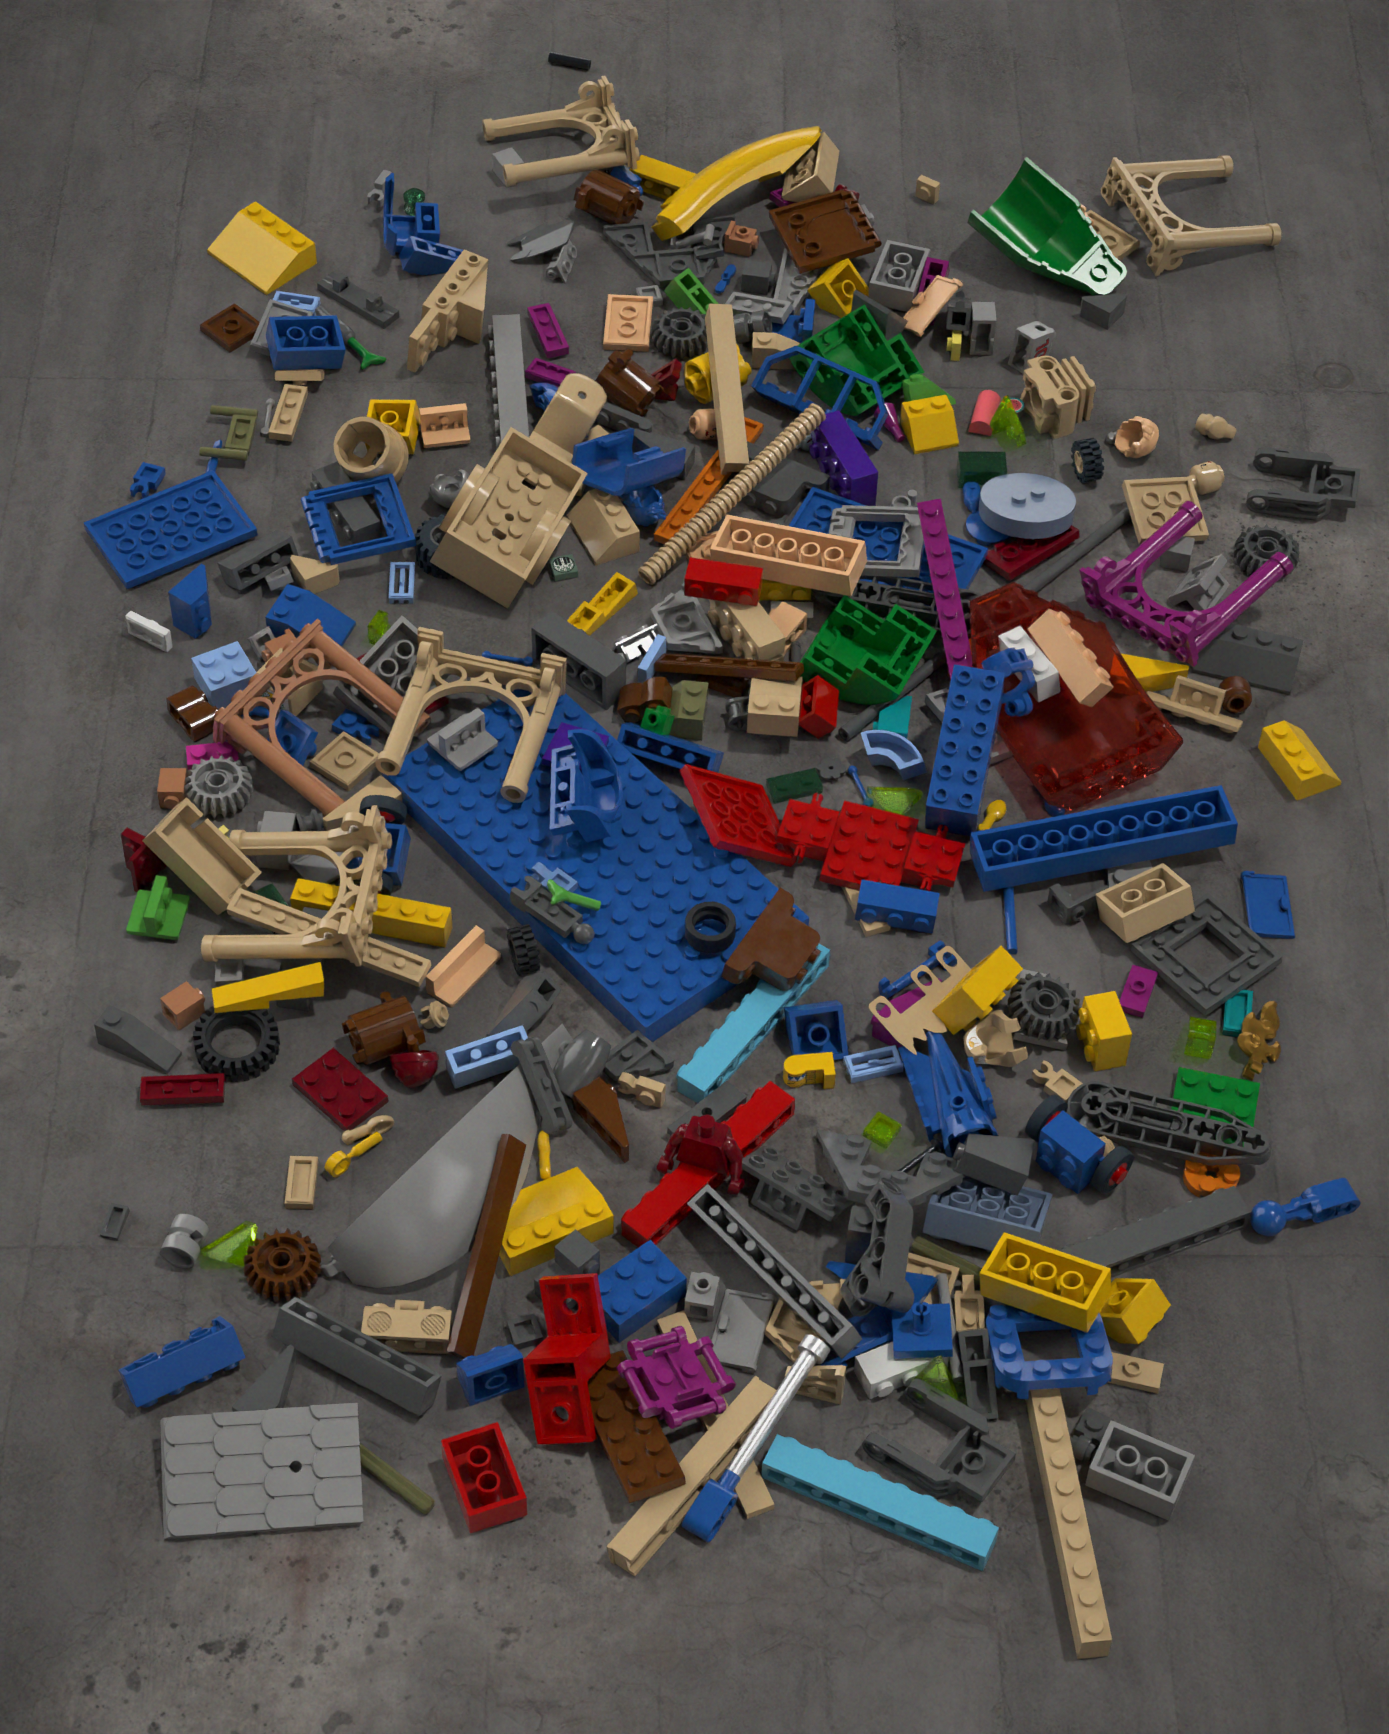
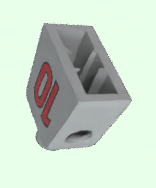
M1034 321L1017 328L1008 365L1024 374V370L1030 368L1027 360L1040 356H1049L1052 341L1056 339L1055 330L1039 321Z

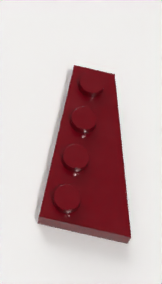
M1071 525L1065 532L1048 538L1026 539L1016 537V541L1005 545L1004 542L994 545L993 550L988 551L983 564L1010 581L1080 538L1079 529Z

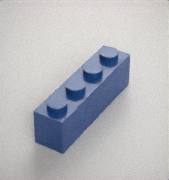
M622 723L617 739L630 753L680 769L685 764L718 773L724 752L671 735H661L633 723Z

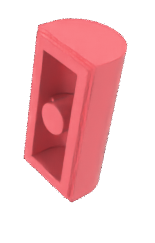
M984 390L979 393L968 432L992 435L1001 403V398L996 392Z

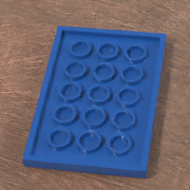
M214 470L84 522L86 532L126 589L258 535L256 526Z

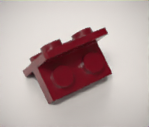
M127 827L121 833L126 868L131 871L134 891L138 893V890L148 887L154 877L161 870L165 869L167 865L142 841L145 836Z

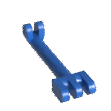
M940 940L929 947L928 955L930 958L920 965H925L930 970L940 965L946 971L936 958V953L945 947V943ZM945 952L943 954V960L948 966L952 967L957 963L956 957L951 955V953ZM913 970L890 984L886 977L881 979L878 984L880 996L889 999L914 982L910 975ZM920 971L917 977L920 978L921 976L926 974V972Z

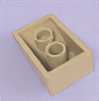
M799 677L796 681L752 678L748 705L747 733L798 736L802 677Z

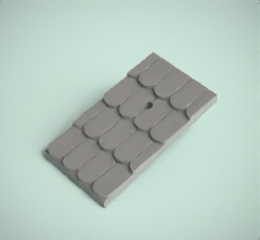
M358 1403L172 1416L160 1420L164 1540L355 1525L364 1522Z

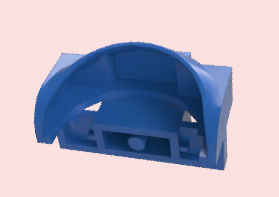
M584 729L568 730V739L571 745L552 749L550 831L553 836L578 830L586 842L610 837L611 823L615 822V816L623 798V786L618 768L603 741L596 733Z

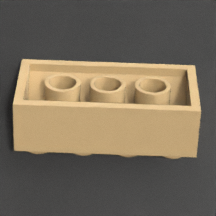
M825 132L821 133L818 140L786 170L782 192L784 200L801 202L833 192L839 150Z

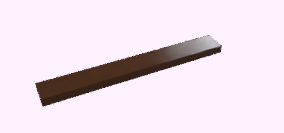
M502 1134L447 1348L448 1353L461 1360L468 1356H474L527 1145L511 1134Z

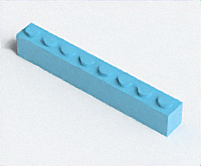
M819 944L817 948L821 951L819 958L814 965L808 964L806 967L808 972L801 984L795 983L790 990H779L760 979L756 989L751 994L745 995L739 1008L735 1012L731 1011L728 1014L722 1027L712 1032L709 1041L704 1047L700 1046L695 1051L693 1059L687 1065L681 1066L676 1075L678 1079L677 1091L699 1103L724 1082L728 1081L784 1018V1007L794 1006L829 967L830 950Z
M777 1434L762 1463L761 1477L981 1571L984 1570L997 1541L999 1527L994 1526L989 1520L975 1518L955 1506L949 1507L938 1502L930 1495L918 1494L911 1491L904 1484L887 1481L875 1472H866L855 1467L847 1460H838L830 1457L818 1448L811 1449L800 1444L792 1437H783Z

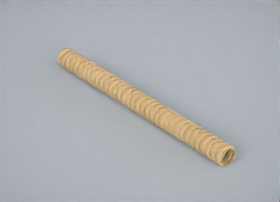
M812 403L804 410V413L795 418L794 422H791L789 427L784 429V432H781L774 441H771L769 446H766L764 451H761L754 460L750 461L749 465L745 466L744 470H741L729 484L725 485L724 489L720 490L719 494H716L704 508H701L699 513H696L694 518H691L689 523L684 525V528H680L679 532L675 533L674 537H671L669 542H666L664 547L658 550L659 552H655L653 557H650L648 562H645L643 567L638 569L642 580L647 584L654 585L656 580H659L661 575H664L666 570H669L671 565L676 563V560L681 559V555H685L686 551L696 544V541L705 536L712 526H715L727 512H730L737 502H740L752 488L756 487L757 483L761 482L762 478H765L777 464L781 463L782 459H785L802 442L801 440L806 439V436L810 435L811 431H814L816 426H819L826 419L824 410Z

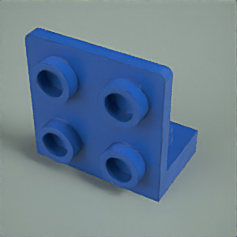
M806 299L805 308H801L800 316L789 315L784 324L772 322V333L780 334L799 343L812 337L815 299Z

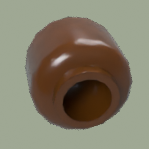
M1230 676L1220 683L1218 688L1226 690L1222 704L1224 710L1231 713H1239L1250 706L1252 693L1250 684L1246 679L1240 676Z

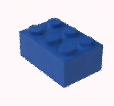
M337 315L269 317L266 340L274 370L342 368L346 349Z
M651 1240L598 1275L606 1330L618 1343L686 1297L687 1278Z

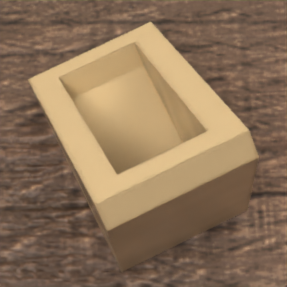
M291 555L292 576L302 589L316 594L339 584L338 564L331 565L329 562L321 563L319 560Z

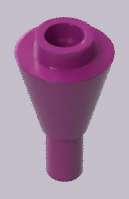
M885 403L888 416L883 426L892 432L897 442H901L905 439V436L899 427L894 404ZM877 406L874 412V418L876 419L880 414L879 406Z

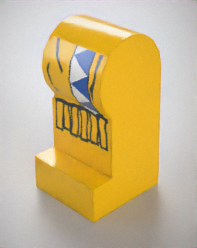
M832 1052L793 1055L784 1061L783 1080L786 1085L796 1088L804 1084L823 1083V1089L835 1088L836 1073Z

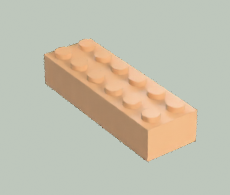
M726 515L710 547L712 561L763 568V579L846 596H852L867 563L865 541L732 515Z

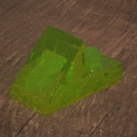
M1004 396L990 422L992 434L995 435L1007 430L1010 440L1015 439L1017 446L1020 447L1027 444L1025 433L1009 396Z
M1190 1016L1184 1050L1185 1055L1204 1059L1211 1058L1216 1041L1217 1021Z

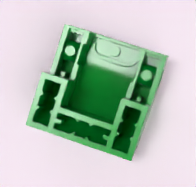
M865 304L797 345L876 381L879 384L883 399L903 386L902 380L910 379L911 375L924 373L923 368L901 333L887 341ZM798 354L790 357L789 360L803 380L813 360ZM821 364L809 388L818 398L833 408L849 376ZM857 380L840 413L857 416L878 403L873 387Z
M844 595L835 609H832L801 659L800 663H804V672L800 677L807 682L817 675L839 690L838 699L858 704L890 702L897 699L937 630L897 604L893 606L883 620Z

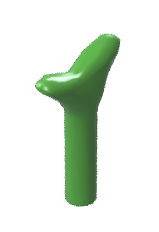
M551 879L547 881L548 889L553 895L551 898L552 906L566 901L599 911L601 901L569 892Z

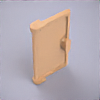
M937 275L924 292H919L913 299L912 303L914 305L903 317L908 321L904 329L914 332L916 336L921 337L924 334L923 331L958 288L960 289L963 286V283L955 278L948 279Z

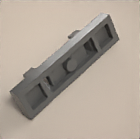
M331 272L317 283V288L320 292L383 329L400 317L399 310L385 303L380 294L376 292L370 294L349 282L348 276L344 273L338 275Z

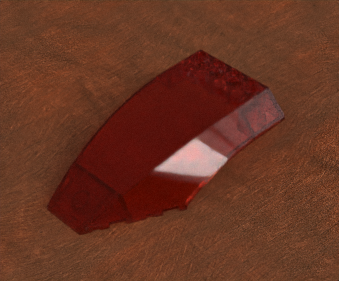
M1012 582L970 601L972 667L983 669L981 663L988 657L1000 652L998 636L1018 626L1023 628L1043 652L1028 628L1048 609L1056 612L1062 611L1068 616L1071 621L1069 625L1083 637V645L1097 657L1096 663L1107 671L1110 675L1108 680L1113 685V688L1093 707L1079 703L1059 674V693L1038 702L1028 691L1033 704V709L1028 715L1020 717L1016 715L1009 716L1005 712L1006 703L1001 704L997 732L1016 762L1049 805L1072 811L1162 770L1183 744V738L1141 686L1106 628V623L1100 620L1096 623L1085 618L1084 613L1071 610L1068 606L1053 599L1050 602L1039 597L1037 592L1027 590L1022 585ZM1015 674L1004 678L1003 693L1013 690L1021 682Z

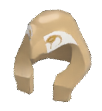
M1002 1010L990 1012L963 1036L965 1053L968 1058L973 1057L975 1064L1013 1067L1028 1058L1026 1047L1014 1049L1011 1033L1020 1030L1017 1018H1008Z

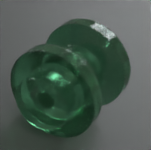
M410 188L404 192V211L407 215L415 216L416 202L424 203L425 193L422 190Z

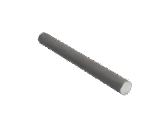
M940 1273L936 1275L938 1279L940 1304L950 1303L953 1357H949L952 1379L954 1382H961L964 1380L948 1279L947 1274Z

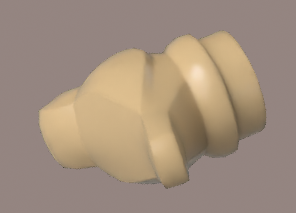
M1203 413L1197 419L1196 431L1202 435H1208L1209 438L1232 439L1236 434V428L1228 424L1220 416L1213 417L1211 414Z

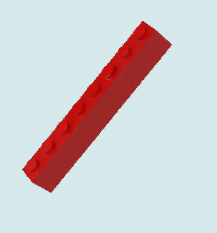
M769 1081L763 1088H757L745 1105H739L730 1119L721 1122L731 1128L732 1137L742 1152V1158L760 1148L794 1115L795 1098L772 1081ZM680 1162L671 1174L667 1173L663 1176L659 1185L653 1191L649 1190L643 1195L636 1207L630 1208L624 1213L621 1219L622 1236L638 1248L649 1240L657 1245L692 1212L687 1203L707 1184L715 1190L730 1176L729 1171L727 1175Z

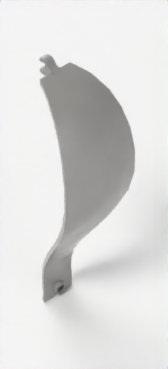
M563 1024L542 1042L552 1070L564 1049L573 1040ZM521 1064L510 1072L327 1247L332 1254L331 1259L333 1260L327 1265H321V1269L327 1277L344 1271L350 1281L356 1285L373 1288L400 1286L428 1277L451 1265L472 1250L502 1134H511L527 1144L511 1207L513 1206L527 1176L541 1119V1113Z

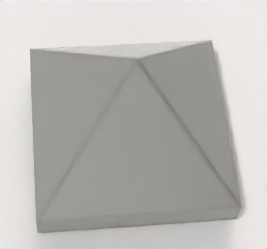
M269 626L248 638L259 660L263 659L261 651L265 650V643L275 638Z

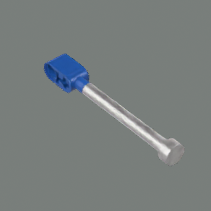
M810 1334L804 1336L797 1347L800 1352L797 1360L718 1482L710 1479L705 1484L685 1515L682 1528L707 1543L715 1537L737 1501L738 1494L734 1492L737 1484L815 1363L822 1364L829 1354L830 1348L819 1338Z

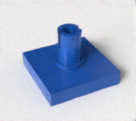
M281 709L275 721L277 739L281 747L303 766L307 756L311 757L316 753L317 746L314 741L318 732L291 712Z
M917 1302L906 1313L892 1310L894 1359L953 1357L950 1303L928 1304L922 1302L920 1304V1302Z

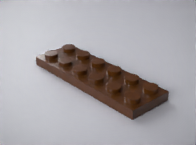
M621 1350L612 1353L611 1358L587 1383L597 1437L628 1502L632 1503L685 1485L686 1481L685 1475L656 1416L642 1417L638 1410L640 1405L625 1378L620 1377L617 1371V1366L621 1362L628 1360L624 1351Z

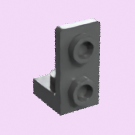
M1057 883L1049 888L1047 904L1066 925L1072 921L1082 919L1085 915L1095 910L1098 911L1095 894L1108 889L1109 886L1106 885L1073 901L1071 894Z

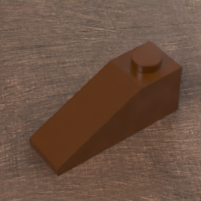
M597 1077L573 1093V1109L615 1154L626 1163L629 1161V1143L617 1099V1092L610 1083L606 1084L600 1077Z

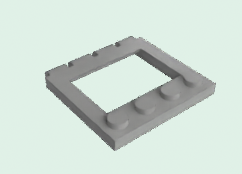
M842 505V508L833 509L828 534L853 538L856 521L903 522L897 561L867 560L861 576L919 577L924 539L917 507Z

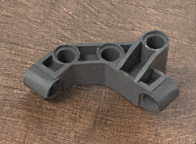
M881 1177L865 1199L866 1205L874 1216L870 1246L840 1289V1293L851 1313L859 1317L870 1313L876 1305L900 1313H906L911 1309L914 1302V1292L905 1280L913 1209L899 1185L887 1177Z

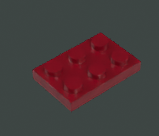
M334 1047L292 1078L293 1086L344 1132L346 1130H353L389 1102L388 1095Z

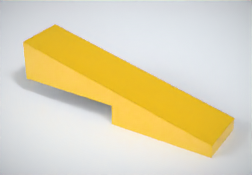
M616 572L589 603L584 601L567 621L590 636L638 594L636 583Z
M321 962L212 988L214 1013L268 1009L269 1001L324 996V978Z

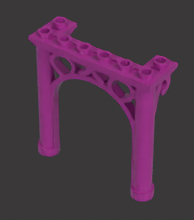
M1185 501L1178 508L1176 514L1125 559L1116 563V561L1105 556L1096 563L1094 569L1082 567L1079 571L1082 579L1081 584L1086 596L1085 600L1090 607L1101 610L1108 618H1114L1122 623L1125 628L1139 633L1143 639L1157 644L1161 650L1172 653L1179 661L1186 662L1195 667L1199 658L1198 653L1281 577L1284 578L1290 574L1294 567L1286 555L1276 552L1226 599L1216 606L1205 610H1193L1191 612L1176 611L1156 603L1147 595L1143 588V577L1146 570L1203 518L1202 512L1193 502ZM1135 576V582H1129ZM1126 592L1138 593L1133 600H1124L1120 597L1121 594ZM1141 605L1144 610L1143 613L1137 610ZM1157 621L1165 622L1164 626Z

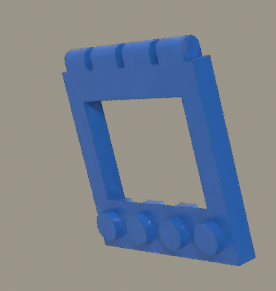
M393 473L310 491L308 496H304L300 500L321 563L330 562L331 565L416 546V539ZM373 493L387 537L340 547L326 504Z

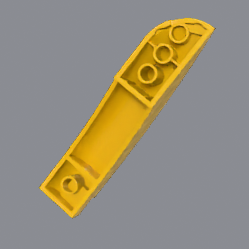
M819 126L783 132L743 146L718 159L687 181L660 206L662 211L657 215V222L651 228L661 241L683 234L711 206L742 185L756 179L759 182H763L782 175L818 140L822 130Z

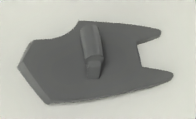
M567 218L556 224L549 225L543 223L508 241V246L521 244L523 249L510 258L511 261L523 260L543 253H554L555 249L568 243L575 226V221Z

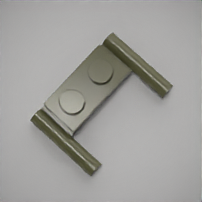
M211 405L210 414L233 417L225 449L200 447L199 455L247 461L257 425L258 410Z

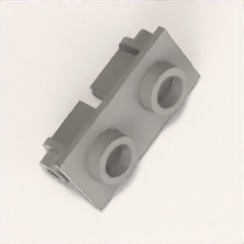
M570 239L566 245L555 249L552 257L553 262H550L546 270L548 278L555 279L561 277L563 283H566L577 257L576 247L572 245Z
M657 623L650 627L648 625L640 627L630 637L624 635L614 642L615 645L611 651L620 654L626 660V663L641 656V652L638 649L639 646L644 654H646L657 636L654 632L658 626Z

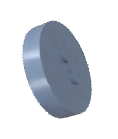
M1030 473L1005 474L995 477L983 485L980 492L979 515L985 524L1000 533L1026 539L1048 538L1059 535L1071 527L1074 521L1076 498L1066 485L1055 479Z

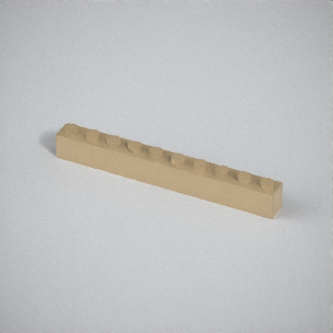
M1060 1388L1029 1390V1399H1025L1077 1659L1108 1656L1112 1636Z

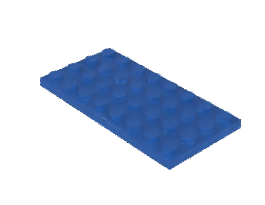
M812 487L790 522L789 527L828 534L833 509L842 508V505H866ZM856 521L852 539L865 541L867 560L897 561L903 522ZM948 534L958 588L968 590L988 555V548ZM925 545L919 577L900 578L932 583ZM860 579L861 581L872 582L869 579ZM878 581V584L896 586V584ZM902 586V587H901V588L912 589V590H917V591L920 590L919 588L908 587V586ZM925 590V592L934 593L933 591Z

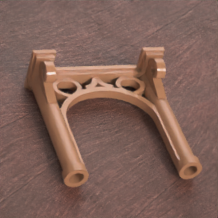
M317 618L312 624H306L300 631V636L295 641L290 640L278 657H272L266 664V669L261 674L256 673L243 691H237L226 708L221 707L213 717V741L223 744L227 740L241 754L248 750L319 809L323 817H325L345 801L281 747L275 732V720L281 705L300 687L319 680H338L354 686L394 720L402 704L403 697L324 633L321 621ZM311 657L318 664L317 671L304 672L299 668V664L304 659L308 661ZM293 665L295 675L290 678H281ZM270 687L274 690L272 702L266 697H261ZM256 706H264L269 710V718L255 721L249 717V713ZM423 712L414 734L415 737L420 735L430 723L431 717L427 713ZM268 728L269 741L256 730Z

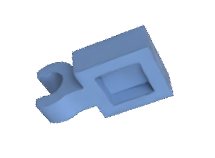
M538 862L531 868L535 872L531 877L540 882L542 888L550 892L547 886L549 879L569 892L573 893L577 889L578 882L558 867L551 872L545 865Z

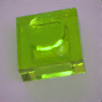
M378 610L368 624L369 643L375 645L390 629L391 626L388 622L387 612Z
M878 1111L864 1128L863 1136L887 1149L901 1131L902 1124Z

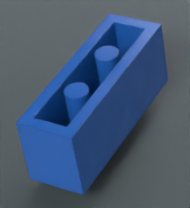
M861 880L855 920L860 921L862 919L866 923L875 921L887 922L891 927L933 934L940 893Z

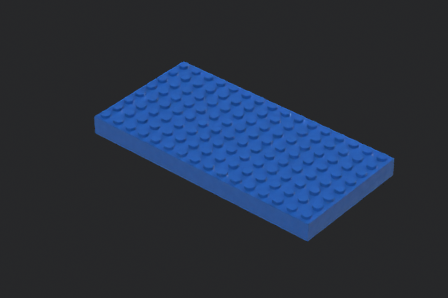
M522 689L512 691L517 698L532 694L530 691ZM566 693L557 700L527 785L528 793L523 802L513 803L501 795V788L519 742L523 723L518 713L500 699L481 710L485 714V730L498 741V746L462 771L456 769L426 743L406 755L399 774L391 776L382 773L383 777L402 793V802L407 807V813L521 925L529 924L534 938L631 1033L638 1029L651 1042H654L738 985L721 977L724 965L779 889L742 855L714 848L701 822V817ZM534 704L532 706L525 707L528 711L529 716L531 715ZM561 722L609 736V743L606 748L618 768L623 786L622 802L616 813L615 822L611 823L610 837L586 842L578 830L553 836L550 831L551 767L542 764V757ZM536 863H542L551 872L558 867L578 882L577 889L573 893L601 901L599 911L563 901L583 915L582 923L589 924L594 929L595 935L590 943H578L574 938L573 932L564 938L527 911L524 913L512 904L510 899L511 889L516 887L519 890L525 891L527 883L525 882V876H532L535 873L531 868ZM714 901L724 904L735 915L736 934L733 943L726 950L718 953L697 951L689 945L685 938V918L688 911L702 902ZM794 904L793 907L796 908L793 917L809 926L810 917ZM705 919L695 925V930L701 934L713 936L724 932L726 926L720 921Z

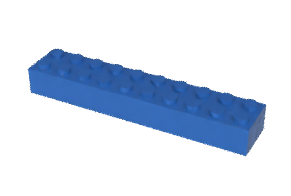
M1220 785L971 832L970 855L983 892L1235 844L1238 822L1223 787Z

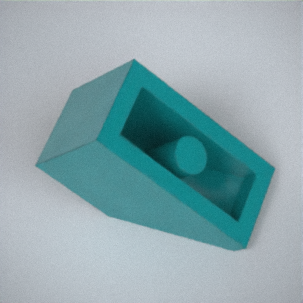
M906 696L880 711L879 721L873 722L872 730L894 732L907 739L912 696Z

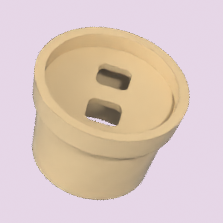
M357 417L343 424L335 436V456L339 465L352 482L393 473L397 483L403 476L409 458L407 444L401 434L389 425L370 417ZM361 441L370 446V449L363 458L353 453ZM379 453H383L381 458L377 461L376 465L374 466L373 462Z

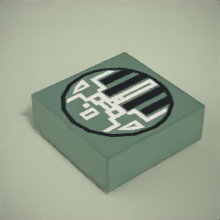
M572 554L549 558V566L555 581L578 577V569Z

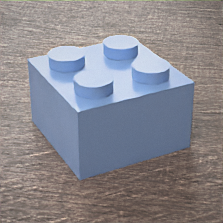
M238 641L191 658L194 678L197 684L205 693L209 704L216 706L218 710L221 707H227L231 703L233 695L239 690L243 691L256 673Z

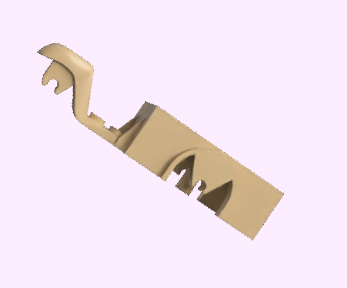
M570 373L564 378L530 437L510 427L487 467L483 468L478 464L475 466L439 527L446 534L431 558V563L506 608L510 606L524 581L532 585L534 584L571 520L563 515L588 474L570 462L573 458L574 445L582 443L607 401V395L600 384L583 374ZM578 393L584 394L585 399H581ZM525 480L536 488L532 490L523 485L522 481Z

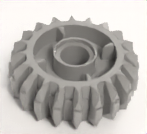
M222 755L219 759H214L211 756L208 761L201 758L200 765L193 764L192 770H187L186 785L184 786L185 796L203 813L204 817L208 814H212L214 819L217 814H222L226 817L228 812L235 815L236 808L243 809L244 803H249L250 795L253 792V780L247 766H243L240 760L234 761L232 756L227 760Z

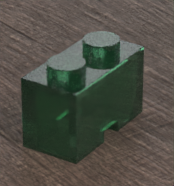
M958 451L956 468L958 488H963L967 482H976L979 485H984L995 477L1007 474L1006 453Z

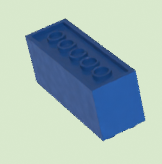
M954 664L926 802V829L937 830L939 825H943L942 831L944 826H947L949 833L971 836V832L977 831L1003 699L1005 673Z

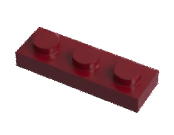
M224 1073L141 1077V1106L224 1102Z

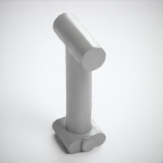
M707 224L704 232L680 240L672 237L669 247L671 250L681 249L700 242L707 246L711 245L715 227L712 224Z

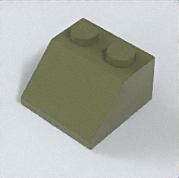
M683 680L672 686L670 709H672L671 714L675 715L669 735L677 738L702 740L708 705V683Z

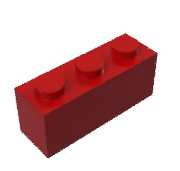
M690 557L684 578V596L758 606L763 585V568Z

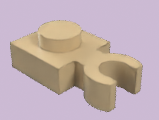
M1043 1061L1041 1064V1069L1046 1073H1040L1036 1069L1032 1073V1078L1035 1082L1045 1084L1044 1092L1050 1096L1057 1095L1066 1103H1068L1073 1090L1083 1084L1064 1069L1056 1073L1053 1071V1066L1047 1061Z
M622 1072L618 1079V1082L621 1083L618 1091L624 1094H635L636 1100L641 1101L645 1105H653L658 1108L663 1106L666 1084L643 1076L636 1079L633 1075Z

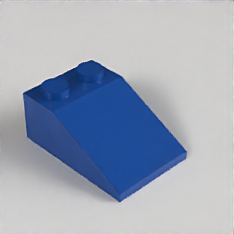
M289 584L286 585L265 617L266 627L269 626L275 638L284 635L285 630L290 629L296 639L300 636V631L306 624H312L318 618L321 621L323 632L341 647L356 626V621L311 591Z

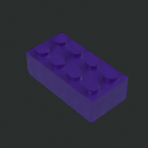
M840 411L825 414L826 419L819 426H816L814 431H811L812 445L809 446L811 457L817 460L821 472L830 475V487L836 491L838 496L866 506H876L877 469Z

